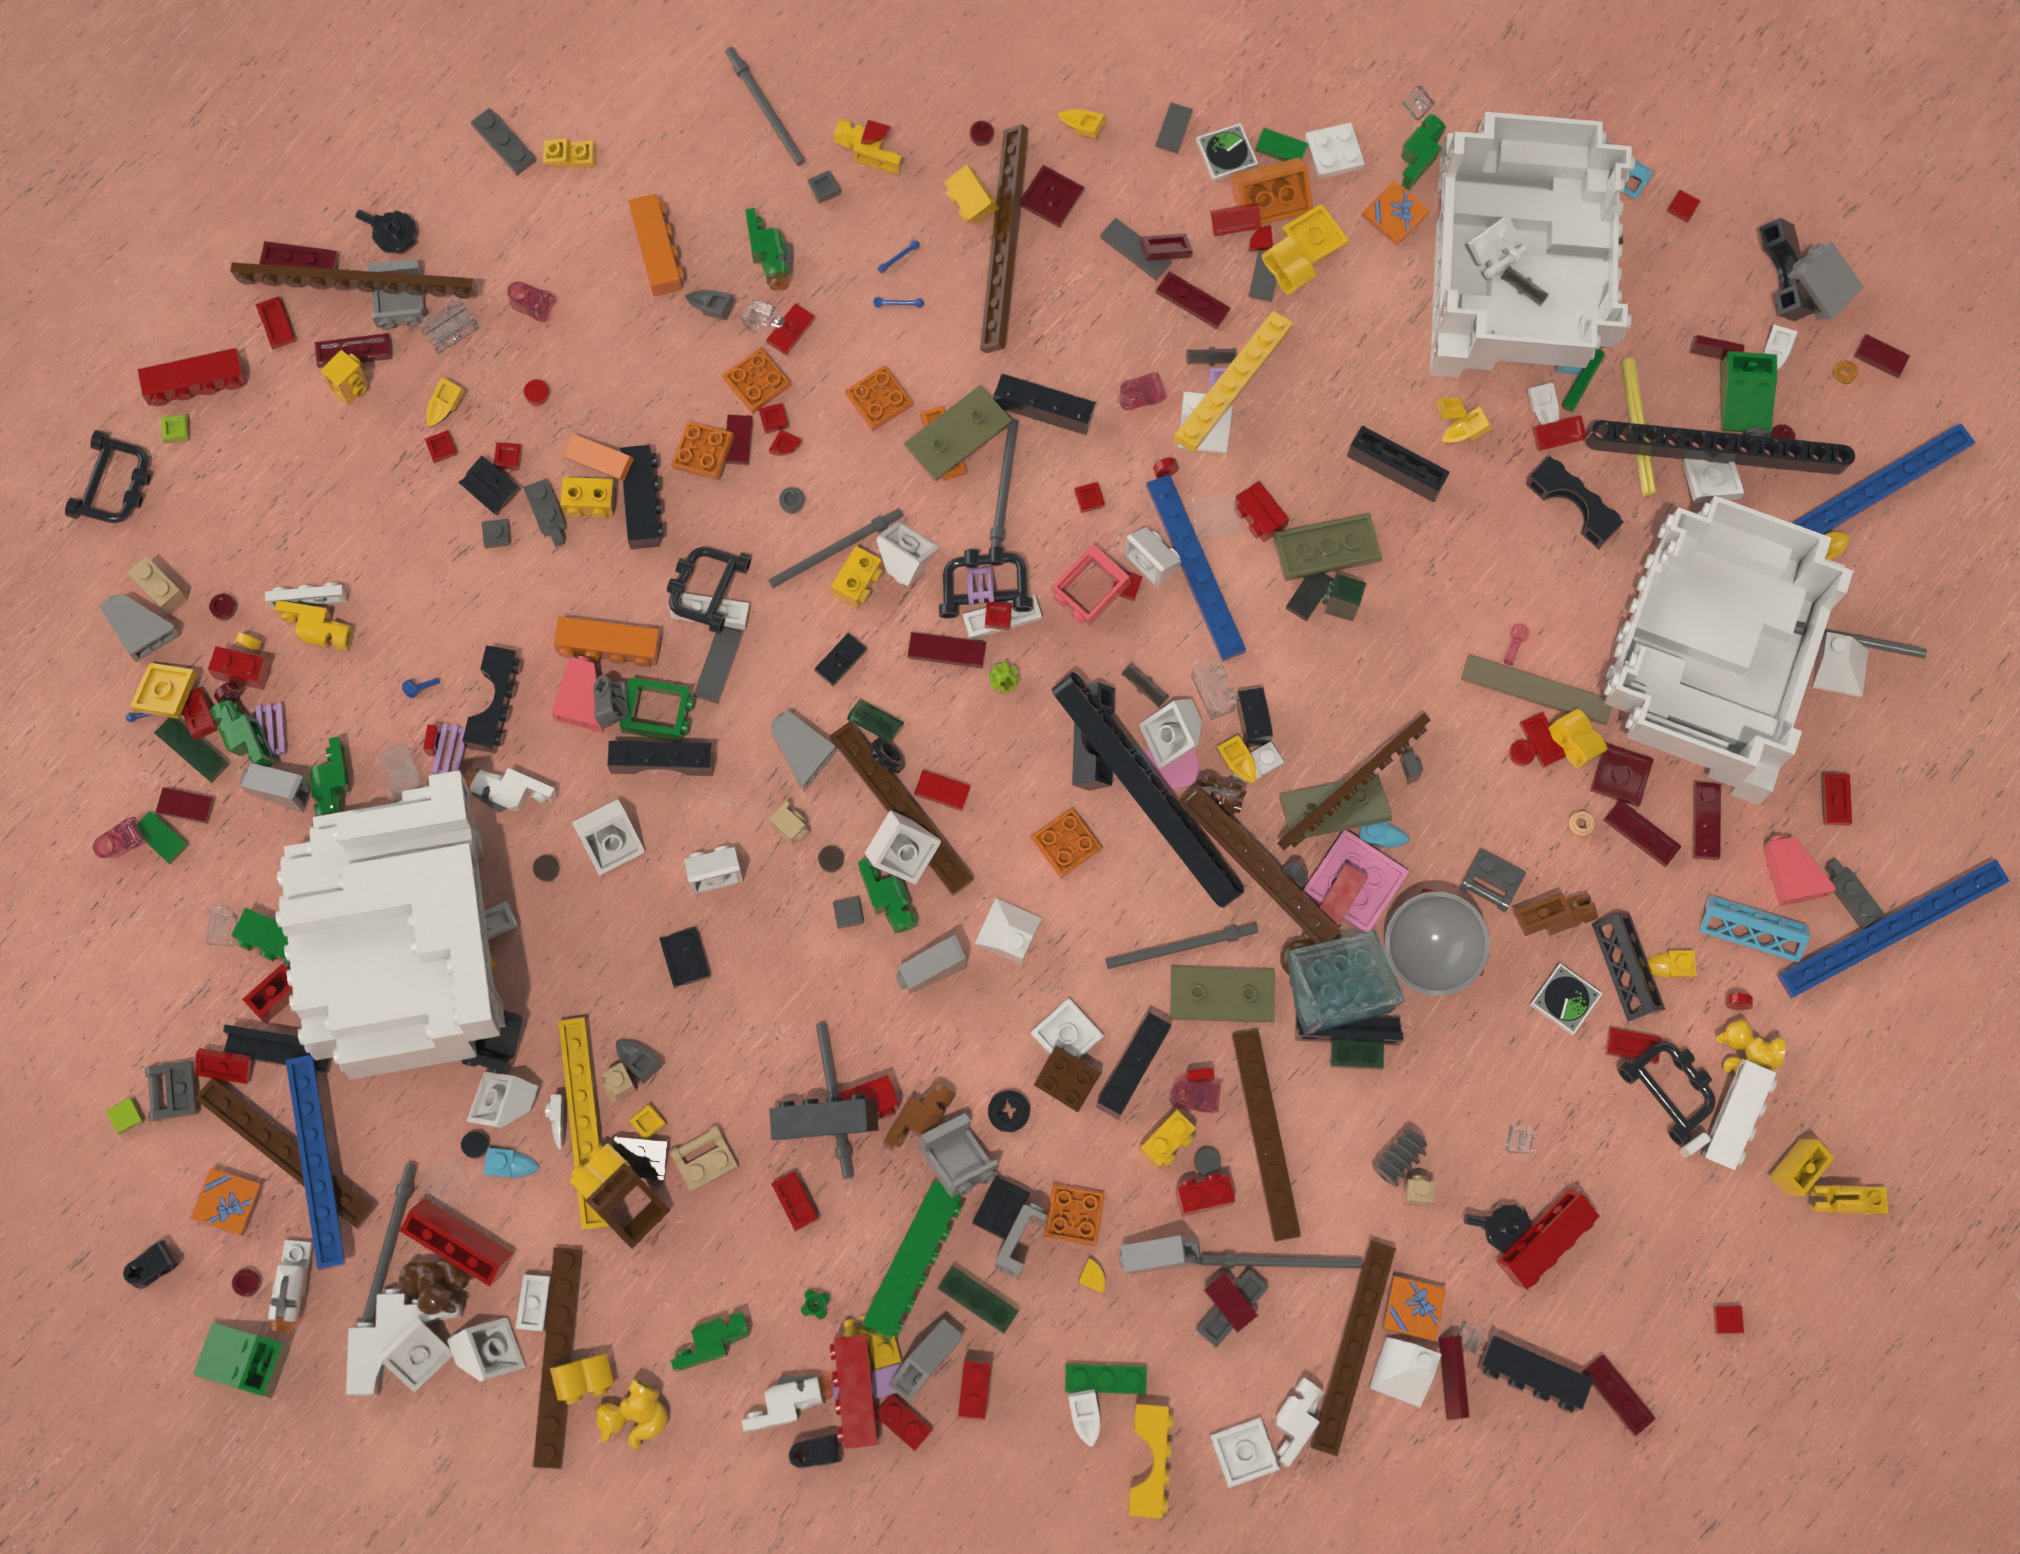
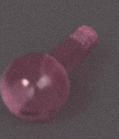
M1517 623L1510 629L1512 640L1504 659L1506 665L1514 664L1521 643L1525 642L1530 636L1529 628L1523 623Z

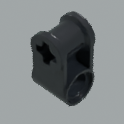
M162 1240L153 1244L143 1254L129 1262L123 1270V1277L126 1282L135 1288L144 1289L160 1277L173 1271L180 1262L166 1241ZM137 1270H141V1278L139 1280L136 1279Z
M838 1434L813 1438V1440L794 1444L789 1451L790 1463L797 1468H806L841 1462L842 1457ZM797 1448H802L803 1452L809 1453V1456L805 1457V1462L800 1463L799 1459L793 1458V1454L797 1453Z

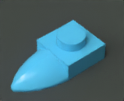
M1388 822L1360 827L1359 839L1368 845L1393 848L1410 841L1409 836L1404 831L1388 824Z
M487 1148L484 1168L485 1176L521 1178L540 1169V1166L532 1158L522 1153L515 1152L514 1150Z

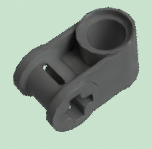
M599 676L593 686L595 700L594 716L600 726L607 728L628 716V687L622 681L614 682L608 676Z

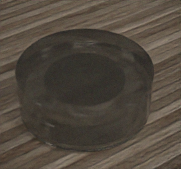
M827 846L820 851L818 862L825 872L834 873L842 868L844 855L838 847Z
M543 855L535 860L533 872L538 880L551 882L559 875L560 867L554 857Z

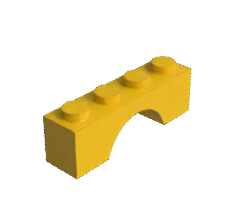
M1135 1405L1133 1434L1139 1436L1147 1443L1152 1453L1153 1464L1147 1479L1140 1485L1129 1489L1128 1517L1162 1519V1513L1167 1514L1168 1497L1163 1496L1164 1485L1169 1486L1170 1469H1165L1166 1458L1171 1457L1172 1442L1167 1441V1430H1172L1173 1414L1169 1413V1407Z

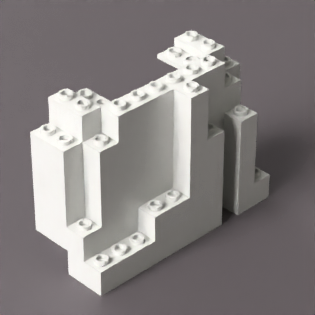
M1485 112L1478 133L1456 131L1455 133H1447L1439 156L1438 199H1441V210L1436 222L1430 376L1459 378L1462 370H1466V368L1493 371L1496 362L1500 361L1586 368L1590 359H1594L1596 349L1600 347L1616 348L1619 341L1624 339L1625 331L1631 325V314H1628V304H1621L1622 290L1618 289V282H1620L1622 268L1618 267V260L1621 259L1622 245H1619V238H1621L1623 224L1619 223V216L1623 212V201H1620V192H1623L1625 182H1628L1629 172L1634 170L1635 156H1631L1632 146L1605 144L1606 132L1603 131V122ZM1504 216L1511 218L1520 237L1513 242L1514 247L1516 248L1523 244L1527 252L1521 256L1519 261L1506 266L1504 272L1488 279L1483 273L1489 267L1488 263L1486 262L1483 265L1477 264L1468 242ZM1504 250L1496 255L1498 260L1506 255Z
M1714 496L1710 503L1705 502L1702 511H1699L1698 514L1678 507L1673 515L1669 514L1665 523L1661 525L1657 536L1661 538L1659 547L1653 555L1649 554L1644 565V568L1648 569L1646 576H1641L1636 590L1640 591L1638 599L1634 598L1629 608V612L1632 613L1630 621L1626 620L1623 629L1620 628L1615 642L1618 645L1613 657H1616L1617 660L1615 666H1610L1606 675V679L1609 681L1604 690V695H1607L1605 704L1630 713L1625 728L1629 729L1626 738L1709 768L1707 777L1732 786L1730 795L1759 805L1773 792L1780 768L1795 755L1802 731L1793 728L1830 612L1846 595L1854 571L1845 568V565L1825 558L1832 539L1831 537ZM1797 621L1805 622V625H1807L1803 635L1793 633Z
M460 770L428 776V786L402 791L403 801L398 803L313 817L314 826L310 827V841L284 846L285 856H281V871H277L279 886L283 887V895L279 897L280 911H276V921L278 927H282L284 936H288V945L284 946L286 960L290 961L291 970H287L289 986L293 987V995L289 996L292 1012L295 1011L301 1019L302 1029H298L299 1042L305 1046L306 1052L310 1053L315 1060L333 1057L335 1064H339L341 1072H344L350 1080L477 1057L475 1040L500 1036L499 1028L506 1027L503 1003L493 983L478 858L484 857L481 833L472 815L469 789Z

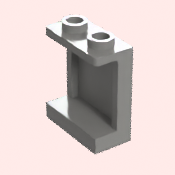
M1833 242L1813 245L1809 249V254L1804 259L1796 262L1793 266L1794 269L1788 274L1790 279H1799L1818 306L1815 313H1813L1818 321L1834 319L1864 288Z
M418 259L368 264V270L373 272L422 275ZM382 290L372 291L374 306L372 318L376 328L392 329L394 326L401 325L414 327L420 323H426L423 293L421 295H410L407 292L397 291L395 294L385 293Z
M966 1113L922 1134L917 1146L951 1198L958 1194L965 1195L969 1193L974 1186L981 1182L983 1184L989 1183L996 1177L999 1162L997 1160L992 1162L989 1160L968 1128L971 1121Z
M1033 1203L1030 1206L1023 1205L995 1261V1269L1018 1280L1024 1265L1012 1259L1011 1256L1029 1221L1042 1227L1045 1226L1048 1216L1044 1214L1045 1210Z

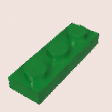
M1066 1364L1065 1392L1075 1393L1095 1389V1393L1146 1395V1367Z

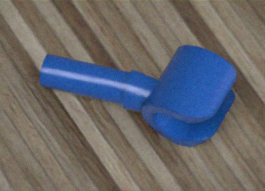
M438 678L416 685L412 679H409L402 684V690L409 698H414L421 690L440 683Z

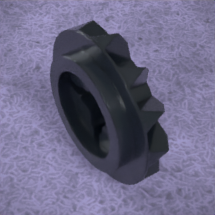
M875 739L871 743L872 745L869 747L872 752L871 756L876 759L877 764H880L883 770H888L891 774H899L904 769L903 756L892 743L882 739Z
M1002 1091L996 1094L989 1103V1120L1001 1132L1013 1133L1022 1129L1029 1119V1104L1025 1097L1016 1091ZM1006 1101H1008L1011 1109L1020 1110L1012 1114L1011 1122H1009L1006 1115L997 1114L1005 1110Z

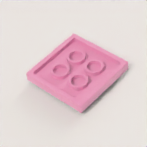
M1344 830L1303 892L1321 905L1346 863L1367 875L1368 879L1343 918L1345 922L1367 936L1409 871L1349 831Z

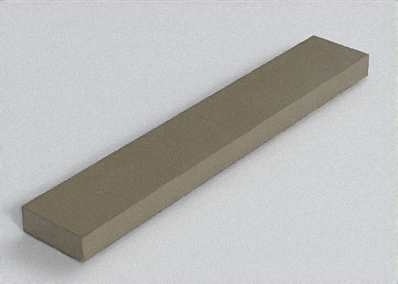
M1468 655L1461 677L1463 681L1567 714L1579 708L1585 713L1589 721L1605 726L1608 723L1612 709L1611 706L1605 704V697L1473 655Z

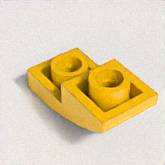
M567 138L544 141L543 163L544 165L557 167H593L596 163V144L593 140L570 143Z

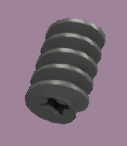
M1410 1128L1404 1130L1405 1136L1399 1135L1396 1138L1398 1144L1392 1143L1390 1145L1391 1151L1385 1150L1382 1153L1384 1159L1378 1158L1376 1160L1377 1167L1372 1165L1373 1170L1384 1181L1395 1187L1399 1186L1395 1179L1397 1176L1402 1179L1406 1178L1402 1171L1403 1169L1412 1172L1413 1168L1410 1165V1161L1419 1164L1420 1161L1416 1155L1420 1154L1424 1157L1427 1155L1423 1148L1428 1146L1427 1143Z

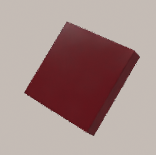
M1042 165L1022 196L1020 207L1061 228L1083 194L1085 187Z
M1605 743L1607 750L1600 755L1590 791L1639 807L1654 759Z

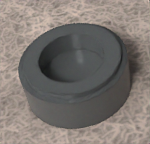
M794 487L784 489L779 496L782 510L790 514L799 512L804 506L803 493Z
M1210 1148L1200 1150L1194 1158L1196 1171L1204 1176L1215 1174L1221 1165L1219 1154Z

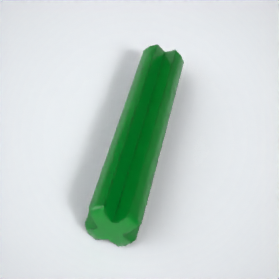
M1596 349L1594 359H1590L1587 367L1582 368L1562 404L1565 410L1569 412L1575 410L1605 356L1604 351Z

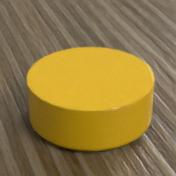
M238 632L235 639L237 644L254 651H259L262 645L260 640Z

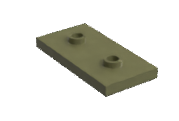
M979 385L907 440L904 446L935 481H938L1011 425L1012 419L987 391Z
M1370 513L1273 533L1285 581L1304 578L1317 573H1328L1377 563L1382 560Z
M1376 775L1365 786L1360 783L1356 787L1358 792L1350 800L1346 801L1343 798L1338 803L1341 807L1329 817L1326 813L1320 818L1323 823L1315 831L1311 832L1308 829L1303 835L1308 838L1392 821V813L1379 775ZM1346 781L1280 794L1279 800L1289 831Z
M1171 967L1170 1020L1274 1023L1275 970Z

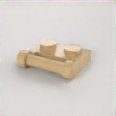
M716 1125L709 1128V1132L678 1149L674 1147L669 1150L691 1193L738 1168ZM715 1140L718 1145L717 1148L685 1165L683 1157Z

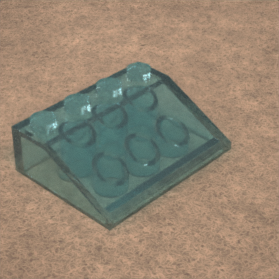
M1375 931L1287 952L1295 1011L1305 1035L1388 1014L1405 1002Z

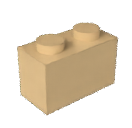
M147 556L127 572L134 583L167 616L171 615L187 601L182 592Z

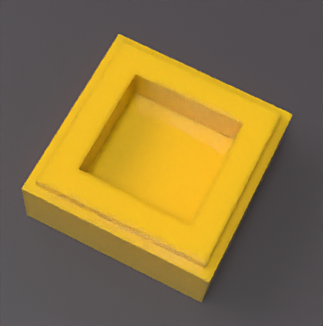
M1461 397L1437 399L1436 407L1441 419L1466 417V408Z
M650 1104L628 1120L640 1136L650 1139L666 1126Z

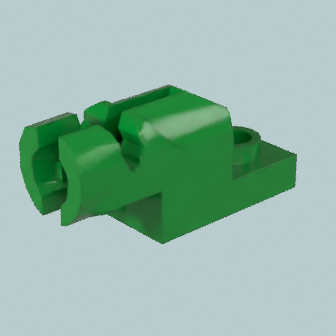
M1430 113L1423 120L1422 125L1417 127L1403 144L1401 158L1409 165L1402 173L1404 179L1401 186L1408 191L1435 162L1441 150V146L1437 143L1444 134L1446 126L1434 114Z
M232 700L220 702L211 708L210 711L214 721L220 722L217 725V730L220 732L225 747L229 752L238 756L247 754L254 764L270 767L275 764L258 720L245 714L243 715L236 702L233 704Z
M339 736L328 738L330 747H326V756L328 762L332 763L313 766L310 772L312 798L318 802L314 804L315 817L340 813L341 794L351 792L344 743Z
M868 859L859 861L858 868L875 915L886 912L884 915L892 926L894 933H901L915 928L917 921L914 912L904 911L908 910L911 905L904 884L896 876L876 882L879 879L876 867L870 866Z
M740 1311L730 1314L729 1326H726L723 1319L719 1317L694 1327L691 1333L696 1352L692 1353L691 1349L675 1353L676 1358L670 1360L673 1371L678 1372L726 1357L727 1353L724 1344L728 1343V1346L750 1336L744 1313Z

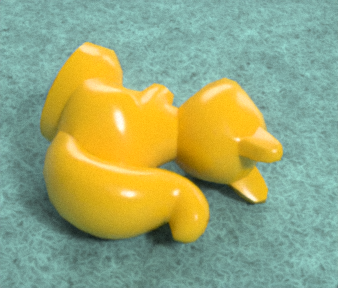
M1745 1018L1730 1023L1726 1027L1725 1032L1719 1034L1716 1038L1718 1043H1726L1735 1050H1744L1747 1060L1773 1072L1775 1068L1783 1067L1785 1038H1776L1770 1043L1763 1041L1760 1037L1753 1038L1751 1025ZM1730 1057L1726 1059L1723 1063V1070L1726 1073L1734 1070L1736 1074L1742 1058Z
M634 1377L629 1385L631 1395L628 1398H624L620 1406L607 1403L596 1406V1424L601 1430L600 1437L603 1443H607L612 1435L618 1434L624 1428L627 1421H633L637 1425L630 1430L627 1440L631 1448L640 1449L642 1447L641 1440L657 1438L667 1425L666 1410L657 1400L660 1393L646 1382Z

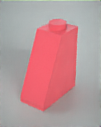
M578 656L577 658L569 657L554 703L552 716L555 721L604 733L605 727L600 726L594 716L595 700L593 686L598 675L595 664L589 658Z
M1775 836L1770 838V842L1763 847L1779 906L1828 897L1836 891L1834 884L1795 837Z

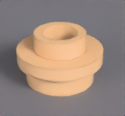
M1577 811L1571 815L1568 825L1573 834L1587 836L1593 831L1595 822L1588 812ZM1577 821H1583L1585 828L1578 827Z

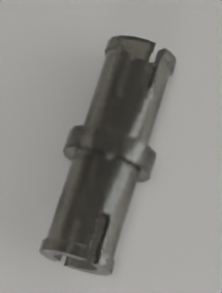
M1511 266L1501 276L1502 280H1505L1518 290L1517 293L1519 295L1524 294L1537 303L1538 306H1541L1549 296L1548 292H1545L1532 282V278H1526Z
M1215 347L1197 350L1187 349L1186 362L1187 365L1208 364L1209 366L1232 363L1237 356L1236 348L1215 349Z
M1130 663L1121 675L1137 688V692L1139 694L1143 693L1158 708L1169 698L1168 694H1165L1153 683L1154 679L1152 677L1144 675L1133 663Z

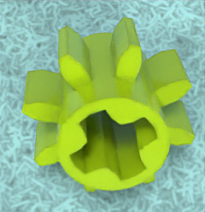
M1006 661L997 665L994 664L991 673L987 674L991 681L992 689L995 691L999 688L1002 694L1014 691L1017 682L1021 681L1017 674L1019 671L1016 666L1011 665L1009 667Z

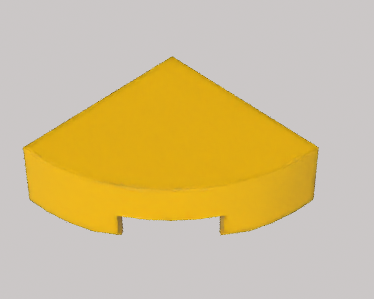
M1089 1258L1078 1284L1103 1294L1105 1287L1104 1274L1100 1266Z

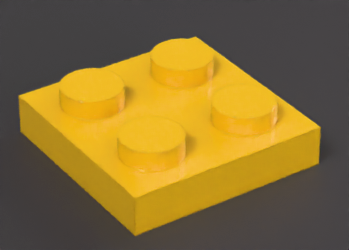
M1322 203L1286 224L1281 230L1285 237L1290 236L1298 242L1303 257L1310 261L1313 266L1349 243V239Z
M149 663L130 708L134 712L179 719L198 674L193 669Z

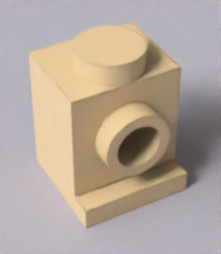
M787 801L769 818L770 826L792 846L796 841L802 842L810 832L804 824L805 819L797 811L792 813L791 806Z
M622 1063L603 1072L605 1077L601 1081L613 1103L636 1091Z
M1412 1176V1178L1406 1177L1404 1179L1403 1204L1429 1207L1434 1203L1435 1182L1428 1180L1426 1176Z

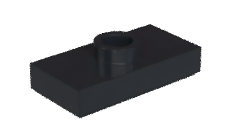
M847 633L814 668V671L834 687L867 652V648Z

